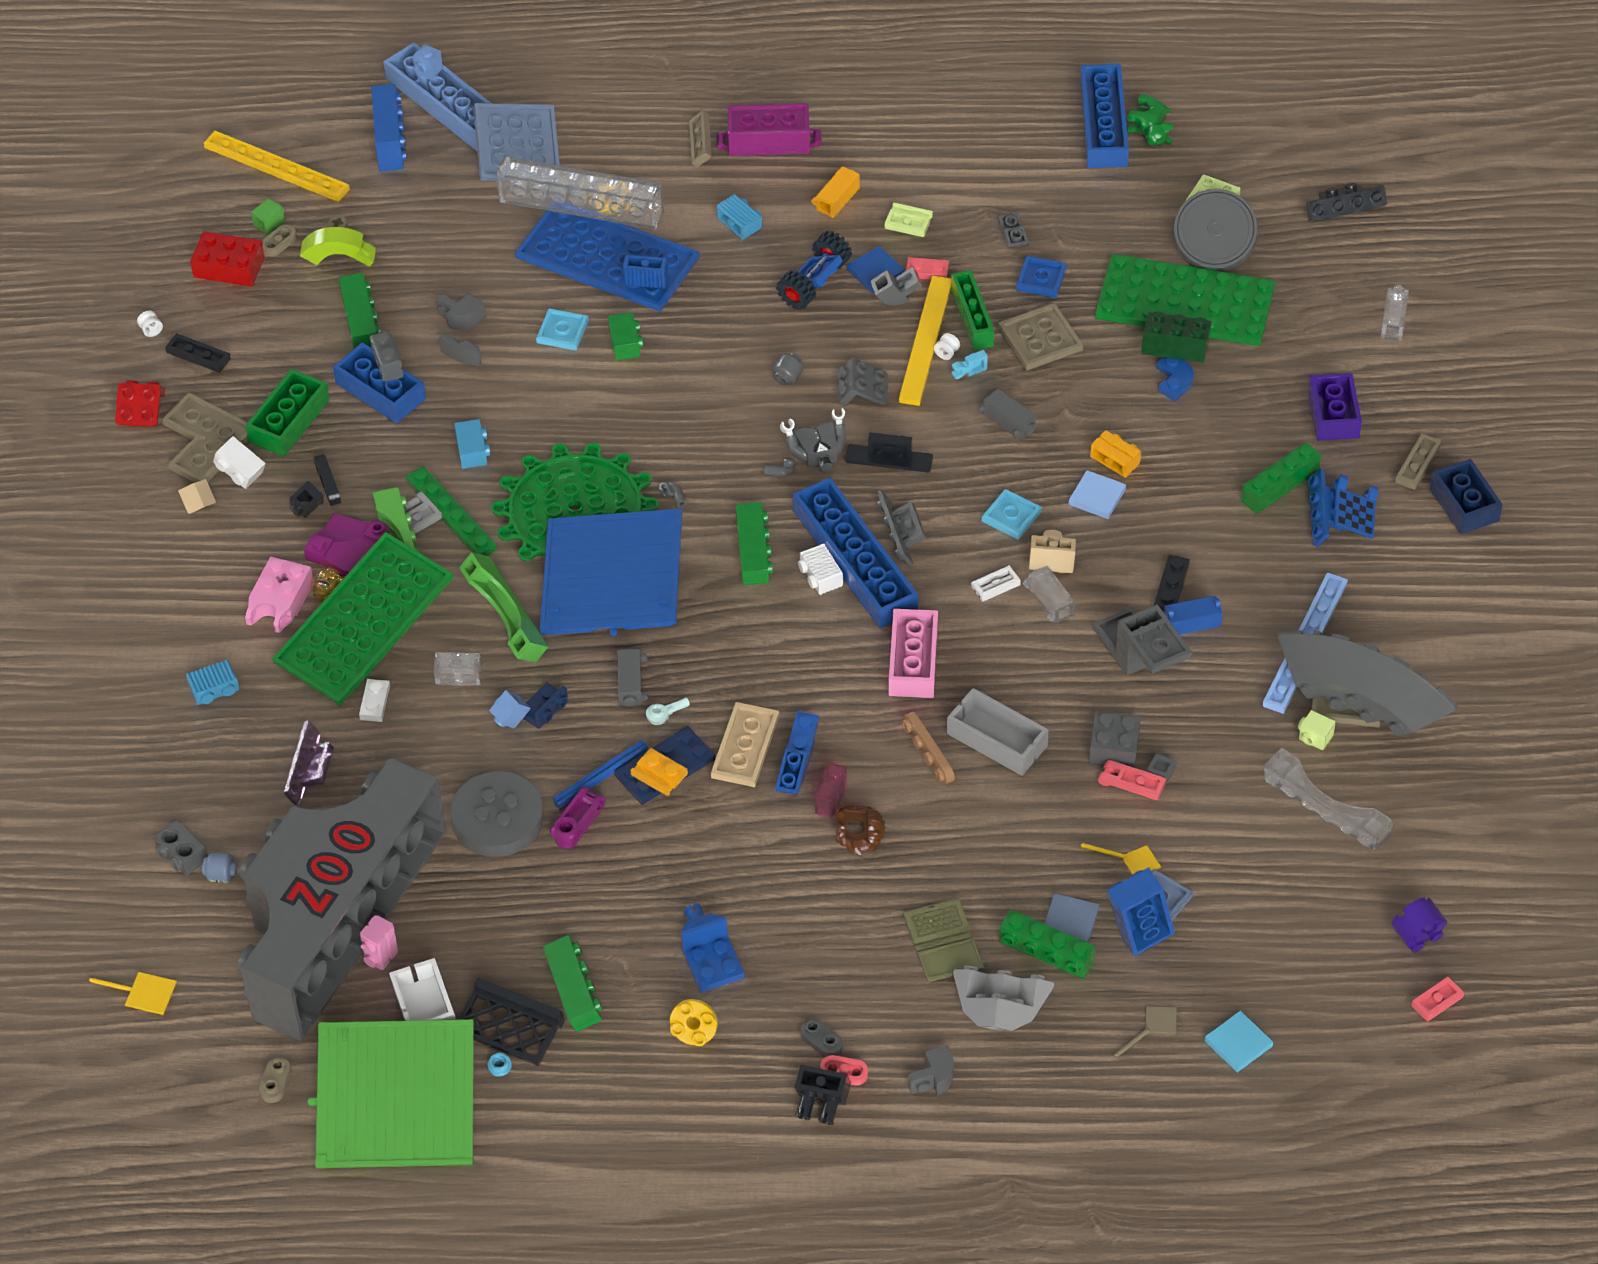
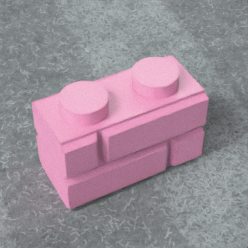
M374 915L368 922L369 926H365L360 932L361 948L364 953L363 960L372 968L376 967L384 970L390 963V959L392 960L398 953L393 923L378 915Z

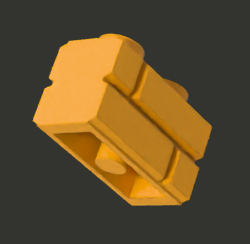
M1105 430L1092 443L1090 457L1126 478L1140 464L1141 451L1136 445L1123 441L1118 434H1112Z

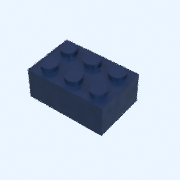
M1472 459L1432 472L1430 490L1461 535L1500 521L1503 504Z

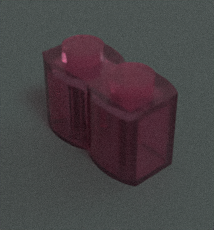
M830 763L825 768L823 780L817 785L814 792L815 814L828 818L836 814L839 808V800L844 797L847 791V767Z

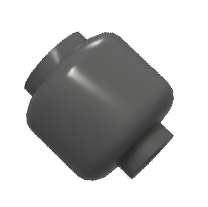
M794 353L781 354L772 367L774 379L783 385L796 382L803 372V365L800 362L801 358Z

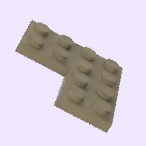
M189 392L162 419L164 426L192 439L169 463V468L171 471L194 483L204 479L209 482L219 472V469L213 463L215 454L232 436L243 445L248 441L245 428L248 422Z

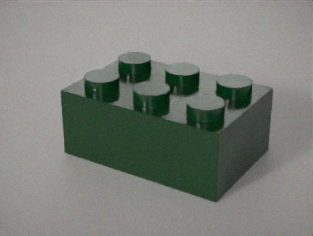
M1149 312L1143 331L1141 354L1204 363L1209 345L1212 321L1204 318L1194 319L1183 315L1172 316L1165 315L1162 312Z

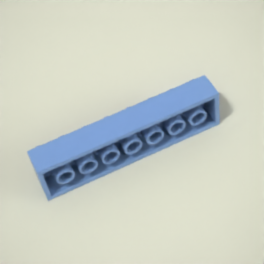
M414 42L383 61L385 77L390 83L395 84L400 91L477 151L473 106L475 103L492 104L490 101L444 65H442L443 69L432 80L416 74L413 55L421 47Z

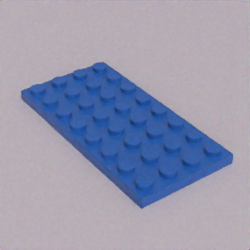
M555 199L517 249L515 256L519 260L661 312L700 258V253L691 248ZM637 255L667 258L668 278L666 287L662 289L650 288L649 286L625 285L623 273L625 256Z

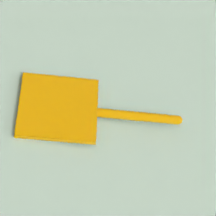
M138 972L132 987L96 978L89 979L92 983L130 991L125 1006L164 1015L177 983L175 980Z

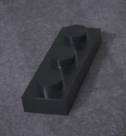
M177 333L165 347L168 354L218 373L231 360L230 353Z
M1168 555L1154 606L1158 605L1163 612L1166 605L1179 603L1190 559Z

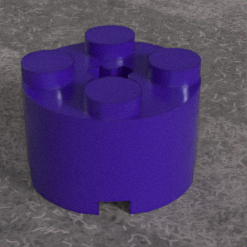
M1424 897L1406 906L1403 909L1405 914L1400 918L1396 915L1391 923V926L1406 946L1415 953L1424 947L1425 942L1429 940L1435 942L1444 935L1442 930L1447 925V920L1429 897L1428 900Z

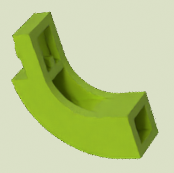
M327 227L312 232L302 241L300 257L318 265L329 255L343 254L370 267L374 263L376 247L363 241V233L344 227Z

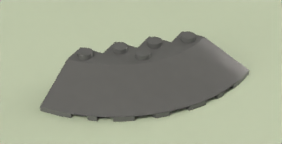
M1302 630L1278 634V639L1293 681L1307 699L1325 696L1336 711L1354 708L1366 723L1384 720L1396 736L1414 733L1455 711L1458 707L1440 687L1435 689L1428 683V677L1423 673L1419 675L1409 669L1410 665L1396 656L1392 659L1380 653V650L1373 645L1366 643L1363 646L1351 642L1350 637L1333 634L1331 637L1322 635L1321 631H1314L1313 634H1304Z

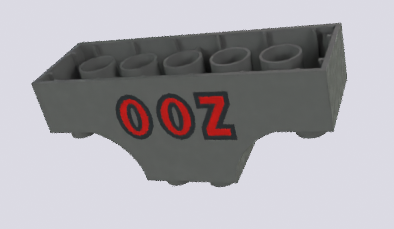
M389 758L380 772L372 771L368 774L362 787V795L357 799L342 806L324 810H310L292 806L283 820L276 818L271 822L265 835L266 844L258 855L250 853L245 858L240 869V878L244 880L247 891L246 905L251 908L255 929L264 933L256 947L248 945L243 950L237 966L238 971L242 972L245 984L244 997L248 998L253 1021L298 1041H303L363 954L360 932L365 926H369L368 922L374 915H378L385 920L445 835L446 826L437 777Z

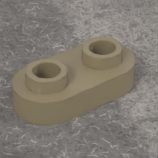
M281 225L262 240L264 255L269 257L277 256L294 243L297 238L295 228L291 225Z
M276 1057L268 1062L259 1086L261 1098L265 1102L275 1103L284 1096L291 1076V1067L287 1059Z

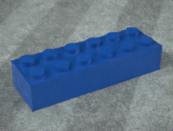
M1121 64L1081 65L1080 90L1087 168L1128 167L1129 146Z

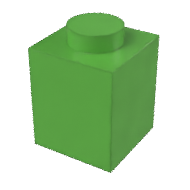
M269 198L251 211L253 226L266 235L272 233L285 222L283 207Z

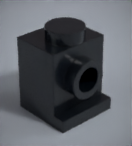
M309 481L290 497V509L298 517L302 515L306 518L319 505L324 503V495ZM306 501L308 504L304 506L302 502Z

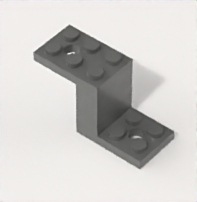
M1158 605L1138 613L1131 607L1093 624L1094 631L1126 675L1146 667L1151 674H1154L1192 656V651Z

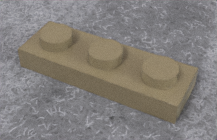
M704 110L689 120L692 164L696 167H699L712 157L709 113Z
M1421 434L1396 476L1395 483L1416 490L1440 449L1442 441Z

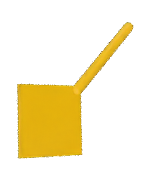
M1085 843L1081 844L1082 848L1122 858L1132 875L1148 867L1152 872L1154 869H1161L1160 864L1147 845L1127 854H1122Z

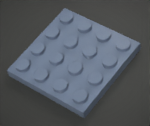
M474 104L480 181L560 182L561 171L554 105Z

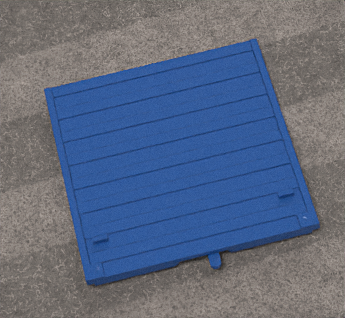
M682 508L548 518L540 633L558 635L594 632L596 629L610 628L611 636L615 637L619 627L627 630L669 627L676 624Z

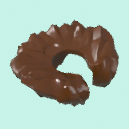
M847 805L840 808L835 814V820L842 824L836 830V842L859 856L863 852L874 851L886 833L885 821L882 819V815L871 807ZM851 821H860L864 824L865 830L860 834H852L845 830V824Z

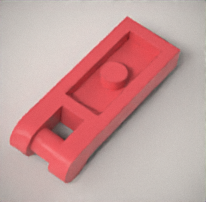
M1112 760L1105 762L1104 772L1100 773L1098 777V782L1103 786L1111 785L1157 801L1166 784V778Z

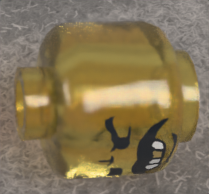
M333 568L317 571L311 584L313 596L318 600L324 601L342 581V578L338 575L339 572Z

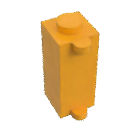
M843 166L838 169L819 194L811 200L812 204L816 206V210L834 218L859 190L860 174Z

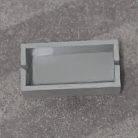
M974 688L961 701V705H958L947 717L948 735L1021 776L1034 763V758L1037 759L1048 746L1049 730Z

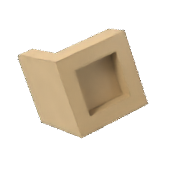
M206 479L178 490L189 514L216 503Z

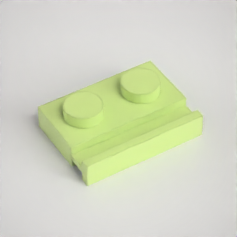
M893 202V207L890 209L885 221V229L924 237L930 220L933 217V211Z

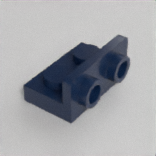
M546 682L526 702L531 709L523 719L538 729L545 723L550 722L553 715L567 704V688L561 686L557 689Z

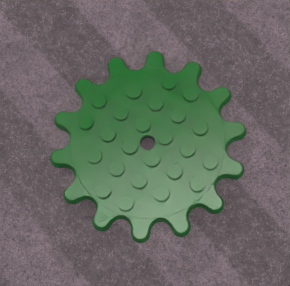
M589 443L580 454L570 453L565 444H555L552 447V457L546 461H541L533 455L524 456L521 464L526 470L525 474L521 477L504 476L499 481L502 489L510 493L509 498L503 501H496L491 505V511L494 515L509 519L508 524L498 529V537L504 542L511 540L522 541L523 545L518 550V557L524 562H528L537 556H546L548 518L656 511L659 507V501L656 498L644 497L640 493V491L651 484L652 477L645 472L635 475L628 473L626 469L631 463V457L627 453H620L612 459H604L601 456V446L598 443ZM572 506L580 507L577 510V512H575V510L570 509Z

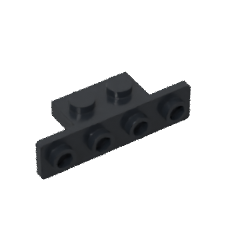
M1348 183L1343 188H1327L1325 192L1319 193L1318 200L1307 202L1308 220L1315 222L1387 205L1385 186L1379 185L1364 189L1356 183Z
M870 432L868 446L848 445L845 462L929 473L931 472L933 454L913 452L912 437Z

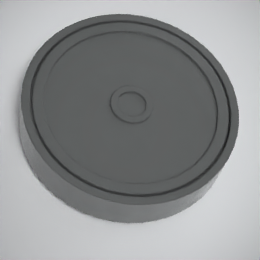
M1208 189L1198 192L1183 203L1176 215L1174 223L1175 244L1182 258L1193 267L1226 272L1245 262L1255 247L1257 239L1255 213L1248 202L1234 192L1224 189Z
M504 771L488 772L468 780L456 792L450 809L453 831L459 842L468 850L489 857L508 856L525 849L537 838L544 821L542 799L537 788L526 778Z

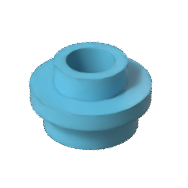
M496 1053L491 1056L487 1066L492 1075L504 1076L510 1072L512 1063L505 1054Z

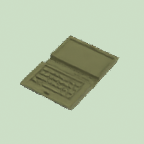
M959 898L903 912L907 928L928 982L954 976V969H964V966L978 967V970L984 968L974 938H972L969 931V924Z

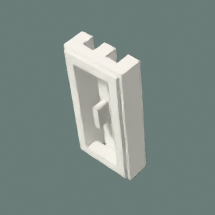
M1009 565L971 582V587L973 590H976V594L980 595V600L983 602L1020 586L1021 580Z

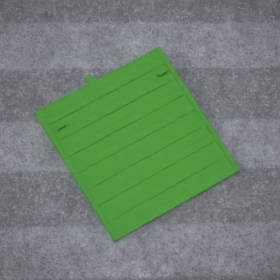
M427 1020L319 1023L317 1098L308 1099V1105L317 1106L315 1167L358 1168L473 1165L474 1021Z

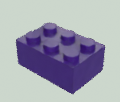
M1353 373L1310 375L1308 396L1317 441L1360 438L1362 419Z

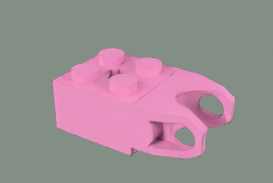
M270 556L249 596L248 609L245 616L246 624L253 625L264 616L275 617L273 623L275 627L274 632L280 633L298 615L314 584L311 567Z

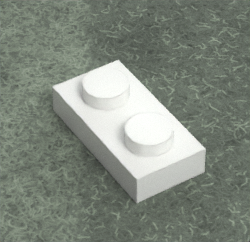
M367 679L359 713L360 720L383 721L390 689L389 681Z

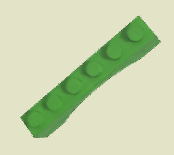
M398 487L373 492L378 521L387 524L389 530L396 535L398 540L420 553L419 547L414 548L413 543L416 542L414 529L410 530L408 526L412 525L410 514L404 511V508L407 507L405 496L400 495Z
M471 552L459 569L468 583L476 588L501 616L508 631V645L516 658L536 663L547 650L548 645L491 557Z

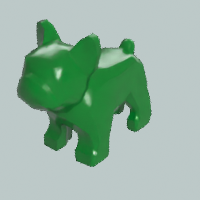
M1141 94L1138 98V103H1141L1138 111L1131 110L1128 114V121L1137 122L1138 124L1130 123L1127 127V132H1137L1144 135L1149 146L1162 145L1163 143L1172 144L1173 141L1168 136V131L1173 129L1174 126L1170 123H1164L1166 115L1171 112V109L1153 97Z

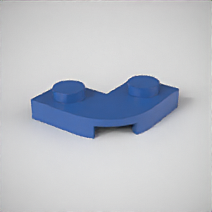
M1163 357L1157 362L1156 369L1168 376L1159 385L1158 391L1175 402L1192 387L1194 371L1190 364L1180 359Z

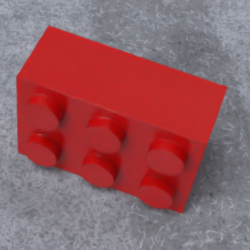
M203 231L190 260L193 278L253 287L265 258L262 240Z

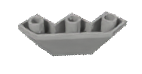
M974 966L954 969L953 973L963 1012L977 1026L993 1030L1012 1031L1031 1022L1054 988V983L1046 981L1045 976L1032 974L1031 978H1018L1011 976L1012 972L998 970L997 974H986L978 972V967Z

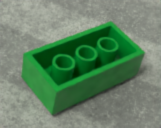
M291 369L245 425L248 443L285 457L330 401L327 383Z

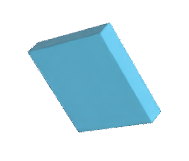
M549 308L536 337V342L577 351L589 322V316Z
M1005 489L984 513L982 522L1019 540L1040 515L1042 507Z
M1241 1011L1205 1036V1042L1237 1073L1273 1047V1041Z

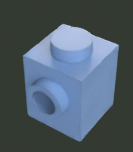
M424 44L413 55L415 73L432 80L443 69L440 50Z
M505 690L495 700L494 705L489 711L495 716L494 721L498 725L515 729L531 708L518 694Z

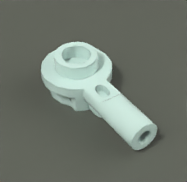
M684 698L666 706L653 704L647 708L646 717L651 724L661 725L669 719V715L690 706L687 698Z

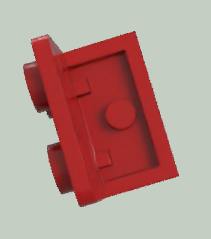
M127 380L126 383H118L116 424L122 426L156 427L158 425L160 397H165V388L159 385V382L148 381L147 384H139L138 381Z

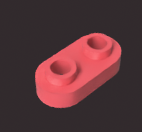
M830 1055L821 1061L820 1069L836 1070L835 1072L847 1074L851 1085H861L868 1079V1067L861 1060Z

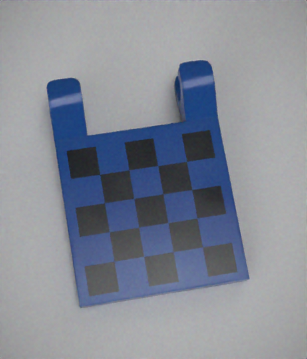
M1340 474L1339 479L1334 480V487L1336 489L1334 525L1372 539L1374 537L1375 506L1379 488L1371 485L1370 490H1366L1364 497L1346 491L1348 476Z

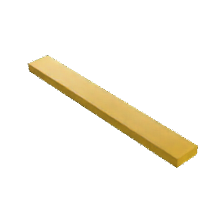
M214 131L204 142V148L337 202L350 190L347 183L218 131Z
M932 276L900 392L899 403L916 406L921 404L934 355V346L938 340L951 291V278Z

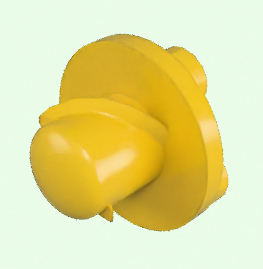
M687 999L677 1004L670 1016V1031L672 1035L686 1044L703 1046L716 1033L718 1027L717 1016L707 1003L697 999Z

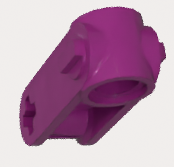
M583 787L550 829L551 837L555 838L559 847L568 849L577 844L603 809L606 802L604 795H596L590 792L587 787Z

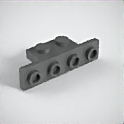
M880 490L877 492L880 498L878 505L885 512L884 521L892 531L889 535L893 543L897 545L895 552L901 561L905 560L910 566L913 564L908 548L927 538L916 507L910 501L894 510L890 499Z

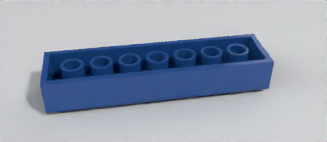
M831 477L793 494L794 513L818 545L825 544V547H827V550H829V553L842 571L844 581L880 629L893 623V609L918 610V593Z

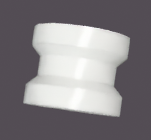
M145 311L137 319V324L142 328L144 335L147 337H154L163 329V324L154 311Z
M945 333L940 338V341L935 344L934 351L940 358L950 360L954 352L960 348V342L954 335Z

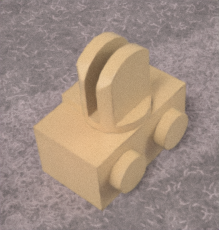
M1046 530L1043 536L1032 535L1029 569L1073 573L1076 539L1063 538L1062 533L1058 530Z

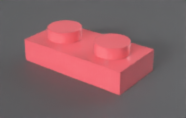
M908 257L906 271L913 267L917 271L919 278L931 280L932 276L947 278L949 260Z
M1446 977L1415 998L1411 1006L1428 1022L1462 999L1464 992L1449 977Z

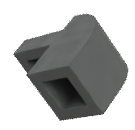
M913 267L896 278L886 270L870 280L875 295L887 305H900L908 302L909 298L907 295L923 286L917 271Z
M469 293L458 303L444 294L436 298L438 313L445 318L447 317L448 327L452 329H470L486 317L484 302Z
M948 1045L925 1051L926 1068L908 1073V1088L911 1094L923 1093L934 1088L936 1094L940 1095L949 1089L953 1082L954 1061Z

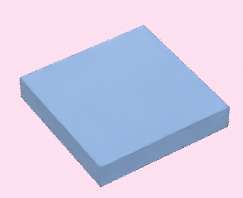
M1087 470L1071 495L1069 505L1109 519L1126 490V484Z

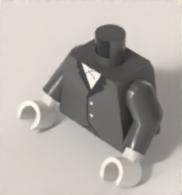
M843 408L841 409V417L835 416L834 409L832 411V418L836 421L835 425L832 421L794 430V434L792 432L795 425L792 419L788 420L790 428H786L782 421L780 430L787 435L785 438L790 453L800 461H804L810 468L819 466L823 472L831 470L833 467L832 463L837 461V454L842 452L846 442L845 424H842V419L845 416Z

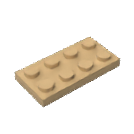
M736 702L711 771V778L755 787L780 716L779 711Z

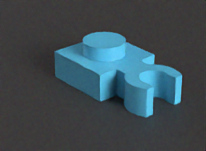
M982 350L966 356L964 362L952 364V368L955 371H952L951 374L955 379H960L965 374L969 377L987 370L988 355Z

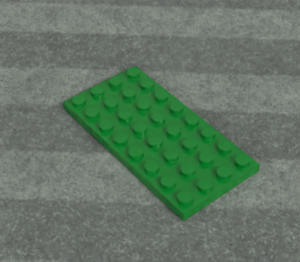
M1112 254L1096 309L1095 319L1145 327L1149 312H1162L1165 315L1172 316L1183 315L1194 319L1204 318L1212 321L1210 338L1261 347L1276 281Z
M385 532L272 658L273 663L341 706L454 578L453 573Z

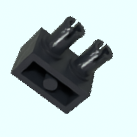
M800 1065L794 1088L801 1098L795 1117L799 1119L805 1117V1120H810L814 1101L821 1100L824 1103L818 1121L823 1124L828 1122V1125H833L838 1105H846L851 1086L848 1075Z

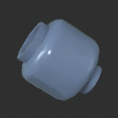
M211 852L203 860L202 874L210 882L229 883L232 876L237 875L238 863L234 862L231 854Z

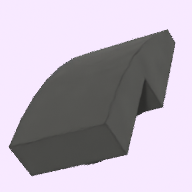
M1019 212L999 215L998 222L1007 247L1014 248L1028 245L1027 235L1024 226H1022Z
M446 333L439 337L441 352L465 364L481 365V351L477 345L471 344L466 339L459 343L457 339L451 338Z

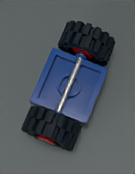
M834 231L823 232L812 245L815 257H810L798 271L790 270L777 283L776 290L779 291L778 295L782 296L781 300L783 302L787 301L786 304L788 306L792 305L794 309H805L815 298L816 288L822 287L826 283L827 278L835 273L837 269H841L851 258L852 249L848 247V241L844 242L845 238L843 236L840 238L837 232L835 234Z

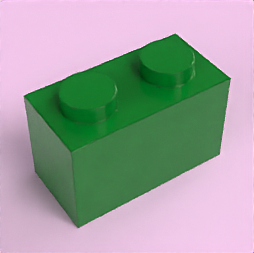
M633 312L608 316L609 333L615 361L640 357V348H643V340L641 335H637V333H640L639 321H634Z

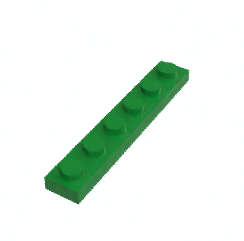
M424 466L406 475L408 484L417 493L423 492L441 512V520L471 552L487 556L497 550L494 541Z

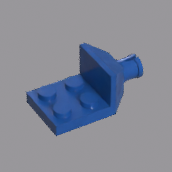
M698 903L693 904L695 912L691 905L687 906L683 911L688 921L681 930L682 953L700 993L744 979L745 973L728 938L726 917L710 913L704 915L702 907Z

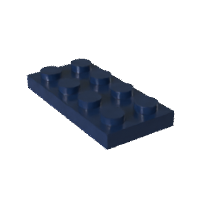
M689 726L652 748L687 768L688 774L685 778L715 760V754ZM646 752L615 770V777L641 805L661 794L658 790L631 775V769L637 766V762Z

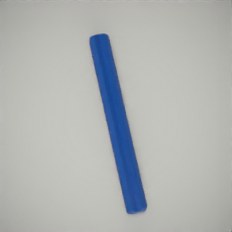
M643 740L636 742L553 797L556 807L559 809L572 802L583 787H587L590 790L614 774L615 770L648 751L647 744Z

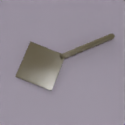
M1146 1006V1029L1117 1051L1114 1056L1116 1058L1148 1033L1176 1034V1007Z

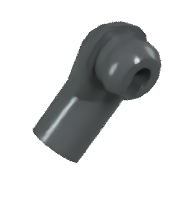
M786 457L780 466L766 464L764 475L784 477L794 471L795 460Z
M662 482L659 485V491L662 495L673 498L677 507H683L687 504L679 485Z

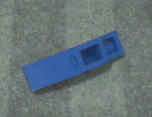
M797 711L789 744L783 756L775 791L798 795L814 749L815 735L820 720L819 715Z

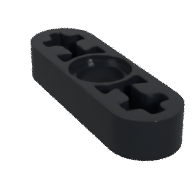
M325 454L314 456L315 466L329 505L340 504L341 499Z

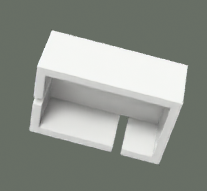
M435 958L414 964L418 982H414L410 966L389 973L404 1021L456 1020Z

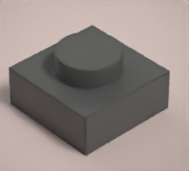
M1156 753L1146 772L1166 778V783H1168L1177 767V761Z

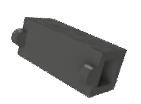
M1000 389L995 390L985 398L983 405L979 408V412L1020 441L1027 435H1031L1036 428V415Z
M640 649L618 650L619 706L631 707L642 705V701L648 700V693L642 692L641 662L647 661V654L640 653Z

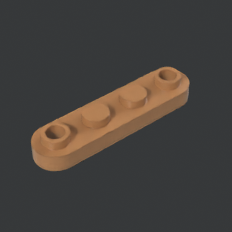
M910 712L904 715V720L902 721L903 729L912 736L916 749L922 751L926 764L928 766L931 765L934 769L936 779L939 782L942 781L945 785L953 782L955 776L952 767L916 713Z

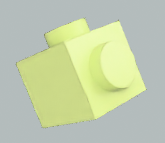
M1311 710L1308 716L1302 717L1299 722V740L1307 745L1324 750L1334 735L1336 721Z

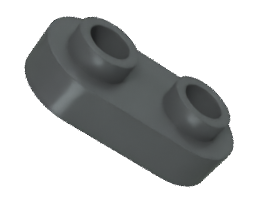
M809 1019L801 1025V1038L822 1056H838L842 1052L841 1037L821 1021Z

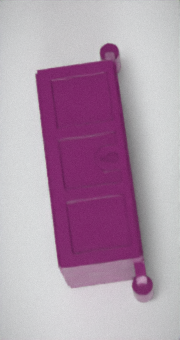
M808 103L728 106V131L717 134V148L729 151V156L810 154V148L822 145L821 131L809 129ZM809 134H813L814 143H810ZM725 137H728L729 145H725Z

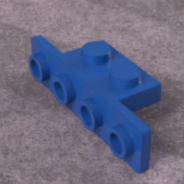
M1321 468L1312 474L1308 480L1310 519L1312 524L1311 534L1313 546L1316 547L1329 537V526L1340 531L1343 530V528L1334 525L1336 490L1326 486L1325 470Z

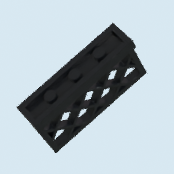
M477 977L473 985L474 991L458 1020L475 1018L478 1026L474 1028L475 1041L539 1066L558 1028L561 1029L565 1022L562 1011ZM477 998L487 1001L488 1007L475 1012L473 1005ZM502 1007L508 1009L509 1016L496 1020L493 1013L494 1010ZM491 1012L493 1022L480 1026L477 1017ZM522 1016L528 1017L531 1024L517 1029L514 1019ZM512 1020L515 1030L501 1035L498 1025ZM544 1024L551 1027L548 1034L538 1037L536 1027ZM496 1026L499 1036L491 1039L485 1038L482 1031ZM533 1029L536 1038L522 1043L519 1034ZM517 1035L519 1045L511 1048L505 1046L504 1039ZM538 1043L540 1050L536 1057L526 1054L524 1048Z

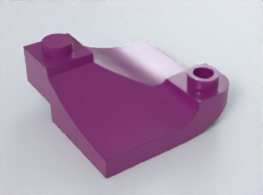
M334 513L326 526L318 534L313 533L304 548L305 558L307 561L326 566V571L346 577L385 532L389 533L388 525L374 519L367 523Z

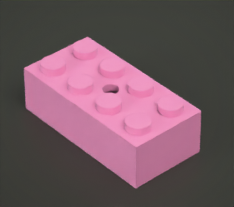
M893 609L889 696L934 698L938 611Z

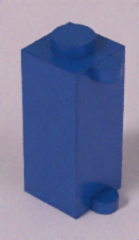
M1216 596L1166 605L1164 607L1165 616L1179 635L1220 627L1222 623L1223 612L1220 599Z

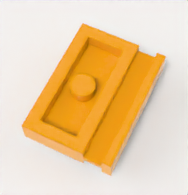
M652 748L637 762V766L631 769L633 777L666 796H669L670 791L675 789L688 774L687 768Z

